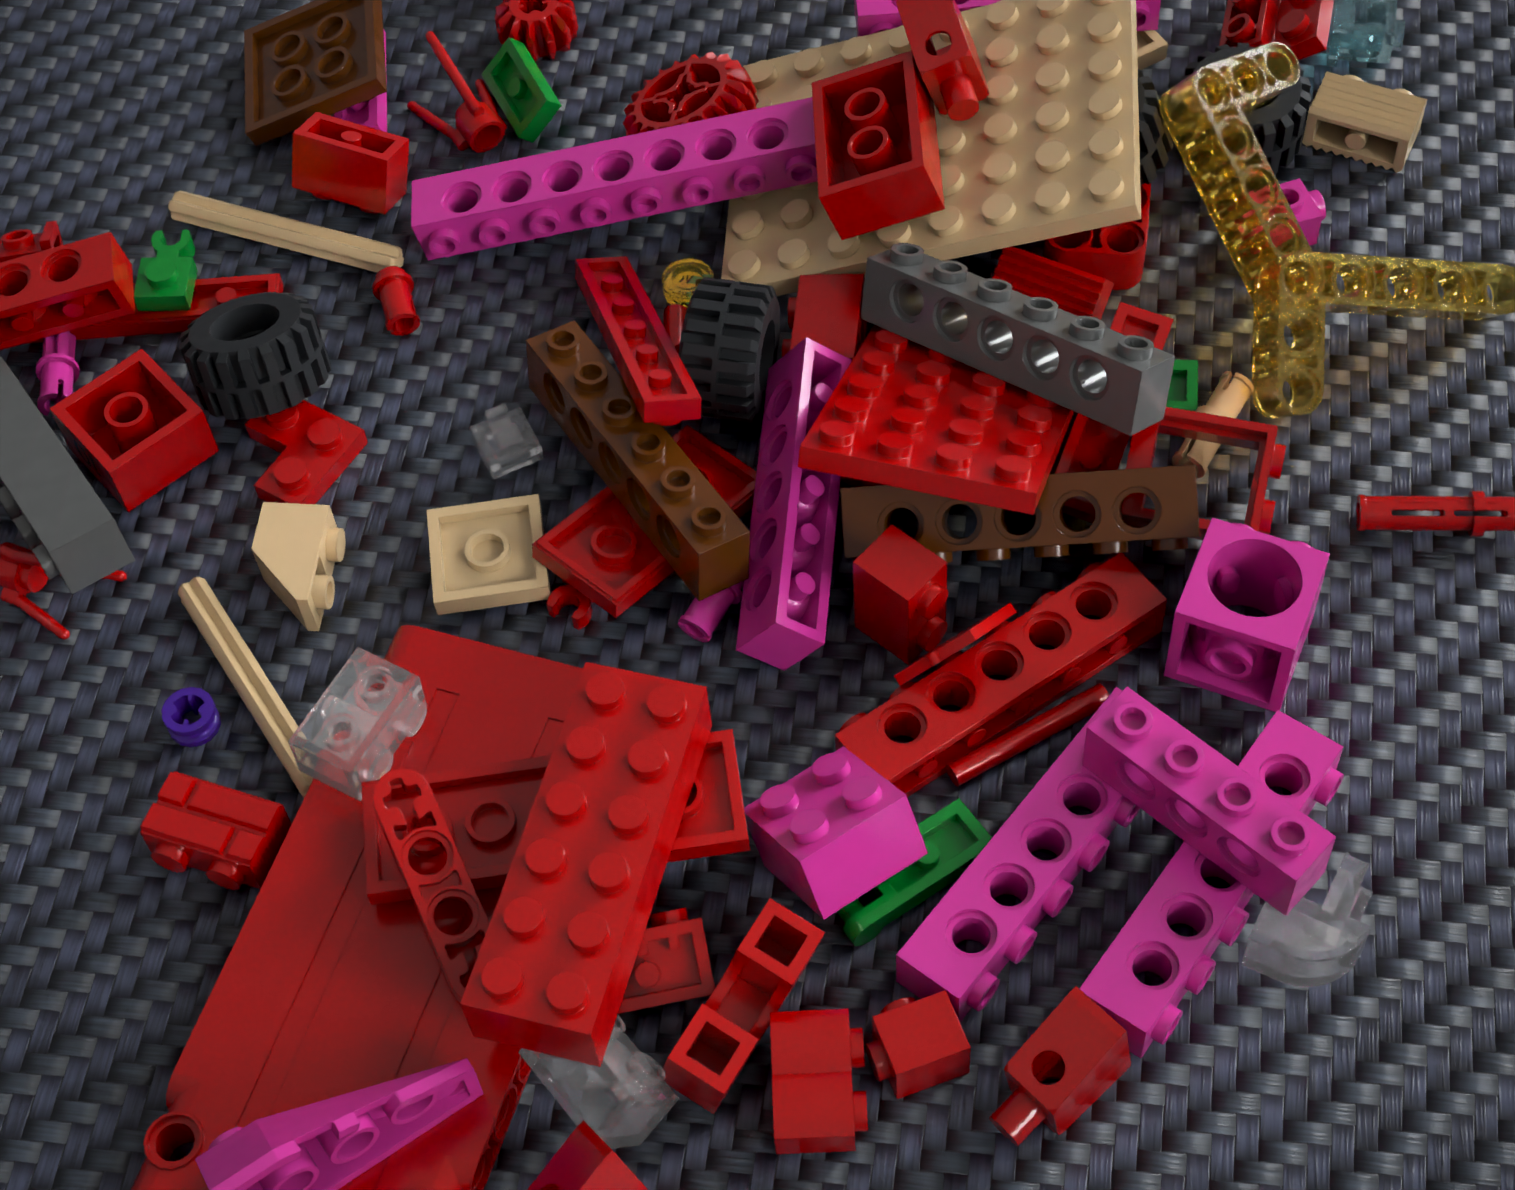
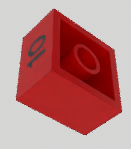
M142 348L49 408L69 449L127 512H130L219 451L203 410Z

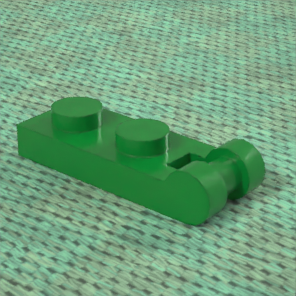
M960 798L917 824L928 854L871 889L878 899L864 907L856 899L835 912L844 921L845 924L842 930L854 946L859 947L870 942L881 932L884 926L959 879L992 839Z

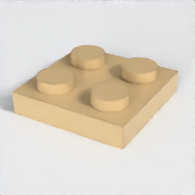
M539 494L427 510L433 603L437 615L548 599L551 594L548 568L532 557V543L544 535Z

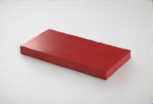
M688 425L672 436L673 440L738 518L752 509L757 471ZM608 486L532 543V557L615 618L674 572V569Z

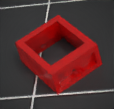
M1166 407L1163 420L1132 435L1126 469L1152 467L1159 433L1258 450L1244 524L1250 526L1255 531L1269 535L1276 501L1264 498L1268 478L1280 479L1286 445L1275 443L1278 430L1276 425ZM1131 493L1124 499L1121 513L1125 521L1130 525L1141 527L1153 520L1155 510L1144 508L1146 494ZM1199 518L1200 536L1189 538L1203 540L1211 520Z

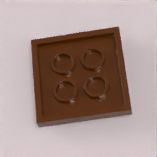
M314 0L244 30L245 134L256 146L298 129L315 112L331 116L334 113L358 103L369 101L387 92L382 0Z

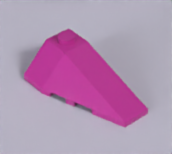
M466 1058L260 1118L244 1128L236 1127L219 1135L210 1144L208 1151L195 1158V1161L209 1190H338L484 1093L474 1068Z

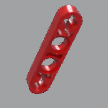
M399 768L390 770L381 776L375 785L373 793L375 815L450 990L456 999L461 1002L466 988H464L460 980L468 975V964L462 952L451 960L445 949L463 947L474 940L479 934L484 939L489 921L430 785L421 774L412 769ZM400 784L406 792L417 790L420 795L413 800V813L418 824H422L427 818H431L434 826L413 830L402 840H398L395 834L396 831L407 830V823L402 811L398 807L387 809L384 803L392 799L391 788ZM423 841H432L439 844L445 851L447 858L442 870L429 876L421 875L414 871L408 860L411 849ZM459 900L465 903L471 910L472 923L461 934H445L436 926L434 912L444 901ZM481 945L474 946L473 951L476 958L480 951Z

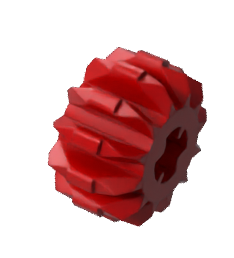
M503 0L500 5L495 7L496 14L494 18L499 42L503 45L508 37L523 42L535 63L540 57L545 56L554 61L556 51H570L571 41L577 38L578 21L575 6L571 0Z

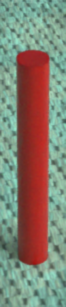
M1096 684L947 764L946 771L954 785H962L1095 713L1108 698V691L1102 684Z

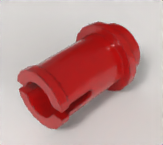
M390 266L380 270L375 276L372 291L376 299L381 301L387 331L390 330L392 335L403 336L413 333L418 329L420 318L416 312L411 294L414 290V281L411 275L397 266Z

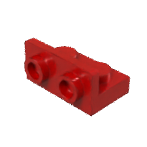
M686 907L650 914L651 927L645 929L618 1014L709 996L713 993L715 984L702 917L689 919Z

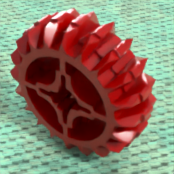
M708 52L701 58L696 54H692L687 61L679 63L675 60L672 67L666 70L659 69V74L655 78L643 82V90L634 92L631 95L632 103L628 104L624 109L626 118L623 121V125L628 136L757 109L756 105L759 100L756 95V88L749 74L738 60H732L728 54L716 56L713 52Z

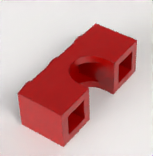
M770 898L737 948L731 963L705 1004H701L667 1057L659 1080L710 1113L715 1114L770 1026V1012H778L813 957L825 932Z

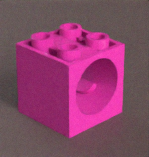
M1212 517L1175 610L1164 676L1273 712L1280 711L1314 617L1330 553L1314 549L1301 541H1288L1255 531L1250 526L1242 523H1229ZM1225 606H1249L1259 609L1269 616H1245Z

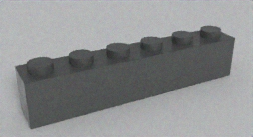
M1 356L0 502L11 521L16 525L25 543L32 550L48 579L50 580L60 575L73 595L134 562L135 558L114 518Z

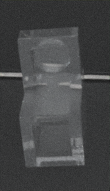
M1345 854L1323 905L1302 898L1285 916L1265 901L1248 938L1241 965L1285 984L1300 987L1325 985L1347 974L1358 962L1372 928L1361 922L1373 891L1362 887L1369 863Z

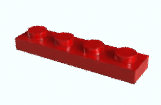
M1120 302L1110 329L1126 336L1136 335L1145 337L1154 343L1155 348L1163 350L1172 327L1173 319ZM1078 413L1055 474L1118 470L1131 436ZM1075 496L1070 498L1064 505L1063 513L1091 523L1094 522L1095 509L1088 499Z

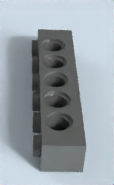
M897 243L892 245L891 249L867 258L861 319L1130 436L1164 419L1175 355L1155 348L1151 340L1136 335H1123L1106 328L1105 323L1098 318L1077 316L1059 309L1058 304L1051 299L1030 297L1013 290L1012 285L1004 280L986 279L968 272V268L962 263L948 260L941 261L924 254L923 248L915 244Z

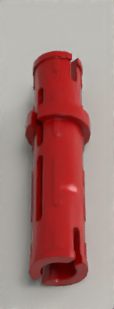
M1473 490L1469 492L1468 496L1358 495L1356 501L1357 531H1468L1470 537H1482L1485 531H1515V497L1485 496L1484 491ZM1392 511H1438L1439 516L1392 515ZM1499 511L1501 516H1456L1454 512Z

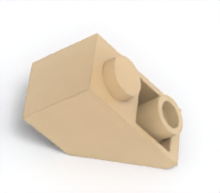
M263 502L251 547L263 579L308 631H319L324 609L330 610L334 602L335 584L332 574L335 562H341L344 558L346 546L345 532L343 528H337L330 505Z

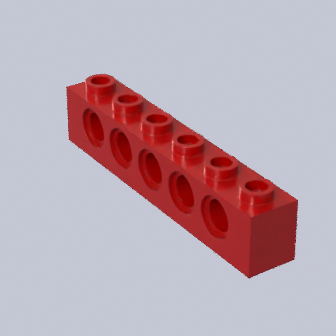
M111 232L0 263V350L135 313L132 264Z
M1123 553L1115 555L1103 564L1095 562L1084 569L1075 582L1057 593L1051 591L1042 595L1028 612L1012 622L1003 621L990 630L981 642L965 652L958 651L944 659L934 672L916 683L907 682L898 687L890 695L887 702L868 714L858 713L852 716L842 725L839 732L835 734V749L837 751L844 746L904 792L908 798L946 773L947 764L1012 730L1160 633L1163 627L1167 598ZM1094 615L1100 617V619H1088L1084 616ZM1050 645L1053 646L1054 649L1044 650L1036 646ZM1003 675L1009 679L993 680L989 676ZM955 705L962 709L949 712L940 709V707ZM897 736H908L914 740L908 743H897L891 739Z

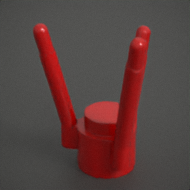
M428 31L425 35L428 43L465 102L458 107L455 113L457 129L414 101L408 102L407 108L423 121L450 138L460 151H464L469 146L475 152H486L493 149L502 141L507 125L499 116L483 79L475 81L480 102L473 95L435 33Z
M11 542L0 544V587H3L0 596L1 600L18 606L60 639H68L70 636L69 630L26 597V594L30 592H39L48 581V577L32 550ZM117 570L102 579L123 582L126 580L127 574L124 571Z

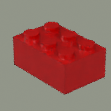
M912 50L811 83L818 197L841 240L945 209L934 102L921 78Z

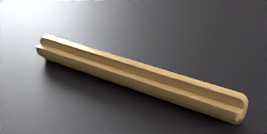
M185 191L175 192L172 200L168 203V209L173 220L378 273L383 268L390 266L401 268L404 263L402 249L399 246Z
M194 577L190 582L182 583L178 589V595L181 598L182 604L304 798L321 761L207 581L201 577Z

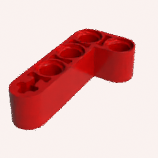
M1151 183L1141 185L1140 220L1045 239L1043 257L1105 278L1114 283L1112 290H1127L1136 286L1141 281L1148 239Z

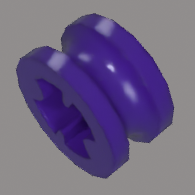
M182 688L172 693L164 702L161 710L162 720L169 734L181 746H202L212 740L218 733L221 725V717L213 699L208 692L201 688ZM191 710L194 711L196 716L200 714L201 718L192 724H189L187 719H184V721L182 719V716Z

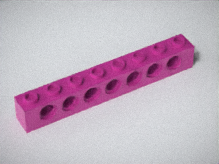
M812 97L413 180L411 228L429 261L817 182Z

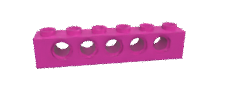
M807 337L773 364L768 371L750 525L749 578L744 580L736 644V651L783 671L825 644L841 476L799 468L798 458L802 441L852 361Z
M1117 687L896 954V982L920 999L946 990L959 1022L963 1020L971 1008L979 1012L988 1004L999 986L1000 979L997 976L1009 960L1018 964L1026 956L1037 937V932L1034 930L1046 914L1054 918L1061 912L1073 892L1074 886L1071 882L1082 869L1091 872L1099 864L1110 843L1106 838L1118 824L1124 828L1127 827L1141 809L1082 765L1087 727L1122 692ZM1083 806L1090 809L1093 813L1077 815L1070 812L1068 808ZM1043 849L1052 851L1058 857L1052 860H1041L1034 857L1031 853ZM1010 894L1018 897L1022 902L1015 906H1004L997 903L994 898L999 895ZM964 940H975L986 948L977 953H966L958 949L956 945Z
M1277 710L1238 766L1268 788L1278 786L1290 791L1292 795L1279 796L1308 816L1317 802L1327 806L1337 792L1344 778V774L1336 770L1344 746ZM1185 841L1079 988L1127 1031L1129 1051L1139 1058H1142L1153 1040L1163 1045L1169 1039L1183 1013L1182 1010L1177 1008V1005L1188 990L1197 995L1203 989L1216 966V961L1210 957L1221 941L1228 946L1235 942L1249 917V913L1243 909L1255 894ZM1218 877L1226 881L1230 887L1214 888L1203 879ZM1186 924L1194 928L1198 934L1190 937L1181 936L1173 932L1169 926ZM1145 971L1153 972L1162 977L1165 983L1158 986H1149L1140 982L1135 975Z

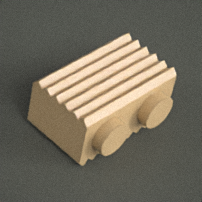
M1326 71L1309 108L1302 143L1306 147L1312 145L1316 150L1322 148L1326 153L1332 151L1336 156L1342 154L1345 158L1353 157L1355 161L1362 159L1365 164L1372 162L1375 167L1382 165L1385 170L1392 168L1396 173L1403 170L1420 130L1427 99L1414 96L1405 89L1392 90L1370 84L1355 75L1342 76Z

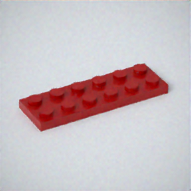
M733 729L714 731L709 734L668 862L750 851ZM551 755L421 774L430 785L475 890L503 887ZM379 780L361 782L366 894L371 906L412 900L375 815L373 793L375 785ZM401 784L391 788L392 799L384 803L387 809L398 807L402 811L407 823L406 831L395 832L398 840H402L407 834L417 828L434 826L431 818H427L420 825L413 813V800L420 796L417 790L406 792ZM423 841L411 849L408 860L414 871L421 875L429 876L442 870L447 858L445 851L439 844L432 841Z

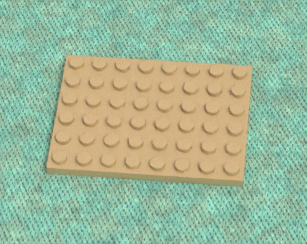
M1001 0L993 4L961 11L960 13L974 41L990 93L986 99L978 102L979 111L972 118L964 121H954L949 118L948 114H939L934 104L945 209L841 240L818 197V181L729 199L721 279L769 285L774 288L776 296L798 292L800 275L864 274L865 277L867 258L889 250L892 245L897 243L918 245L923 248L924 254L945 261L1140 220L1141 186L1136 0ZM901 25L897 28L853 37L849 40L817 48H809L801 52L769 60H761L753 64L744 65L743 67L749 74L757 91L756 95L759 102L756 108H762L812 97V82L911 51V47L904 26ZM938 33L931 37L935 50L951 45L949 36L945 33Z

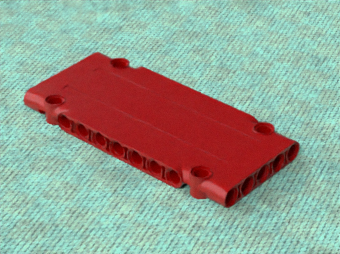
M403 625L397 629L376 675L365 681L357 691L355 702L358 713L350 730H340L331 741L173 1070L166 1092V1105L169 1110L167 1114H163L153 1121L146 1131L143 1141L146 1158L130 1190H209L195 1158L208 1151L210 1144L222 1133L236 1127L244 1128L260 1118L466 1058L474 1068L484 1094L338 1190H484L538 1052L473 1037L460 1002L450 990L412 900L371 906L366 894L361 782L379 780L381 776L390 770L399 768L412 769L422 774L551 755L583 668L419 626ZM392 709L395 710V711L392 712L391 714H388V715H385V716H379L380 714H382V713L385 712V711L392 710ZM503 887L475 890L489 923ZM452 899L444 901L437 907L434 912V921L440 931L449 935H457L468 929L472 923V914L465 903ZM480 934L463 947L445 949L451 960L460 952L465 957L468 964V975L460 980L464 988L467 986L477 959L473 951L474 946L482 945L484 940ZM194 1142V1146L187 1156L181 1160L169 1161L171 1154L177 1147L184 1143Z

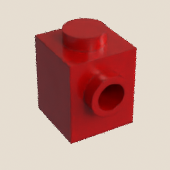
M946 990L919 1000L913 997L895 1000L886 1005L880 1011V1014L872 1016L873 1041L865 1044L867 1057L877 1081L880 1082L888 1079L896 1099L970 1073L971 1047Z

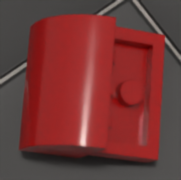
M1227 0L1219 46L1227 44L1229 47H1237V43H1249V47L1259 48L1260 45L1271 47L1270 52L1275 54L1279 52L1286 54L1290 57L1289 63H1295L1327 49L1334 0Z

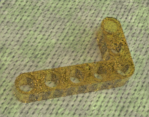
M1271 42L1201 67L1162 94L1159 101V109L1257 311L1264 321L1278 328L1284 327L1326 304L1329 297V287L1244 114L1260 107L1288 89L1300 77V65L1293 51L1285 44Z
M1306 251L1295 252L1264 263L1257 271L1254 281L1252 365L1254 392L1252 397L1255 407L1263 416L1274 420L1309 414L1317 409L1322 401L1324 392L1325 312L1469 321L1515 312V268L1505 264ZM1286 269L1294 278L1293 292L1285 282ZM1337 273L1344 280V294L1337 287ZM1388 277L1394 284V297L1388 290ZM1438 281L1441 283L1443 287V299L1438 293ZM1488 285H1489L1490 289L1492 290V296H1493V297H1492V301H1491L1490 298L1488 297V293H1487V287H1488ZM1286 325L1293 333L1292 347L1288 346L1284 339V328ZM1285 381L1289 383L1292 389L1290 404L1283 396L1282 389Z

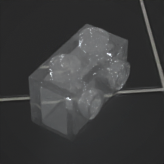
M357 647L288 741L299 771L361 801V782L379 780L381 776L389 772L396 750L406 736L412 737L418 732L425 720L427 703L420 678L393 663Z
M617 1015L601 1067L521 1048L518 1053L573 1122L578 1126L584 1120L611 1149L640 1146L679 1100V1097L664 1081L666 1074L661 1065L651 1056L640 1052L624 1033L626 1026L619 1015Z

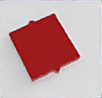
M1011 602L940 644L895 674L894 677L898 684L901 686L935 666L1014 615L1016 610Z

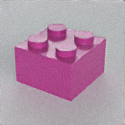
M844 746L833 753L819 757L811 767L785 783L767 789L759 799L744 807L747 826L764 866L823 920L928 854L907 795Z

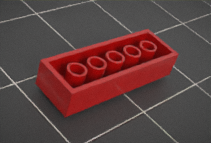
M585 662L460 1002L473 1037L601 1067L712 728L706 686Z

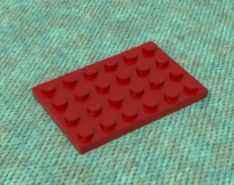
M873 325L799 448L798 467L1034 515L1074 411L877 325Z

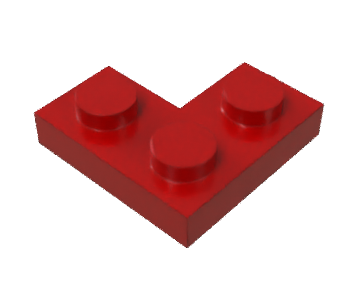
M305 400L281 412L249 419L245 424L251 439L281 453L254 484L258 497L266 502L316 504L368 443L364 429Z

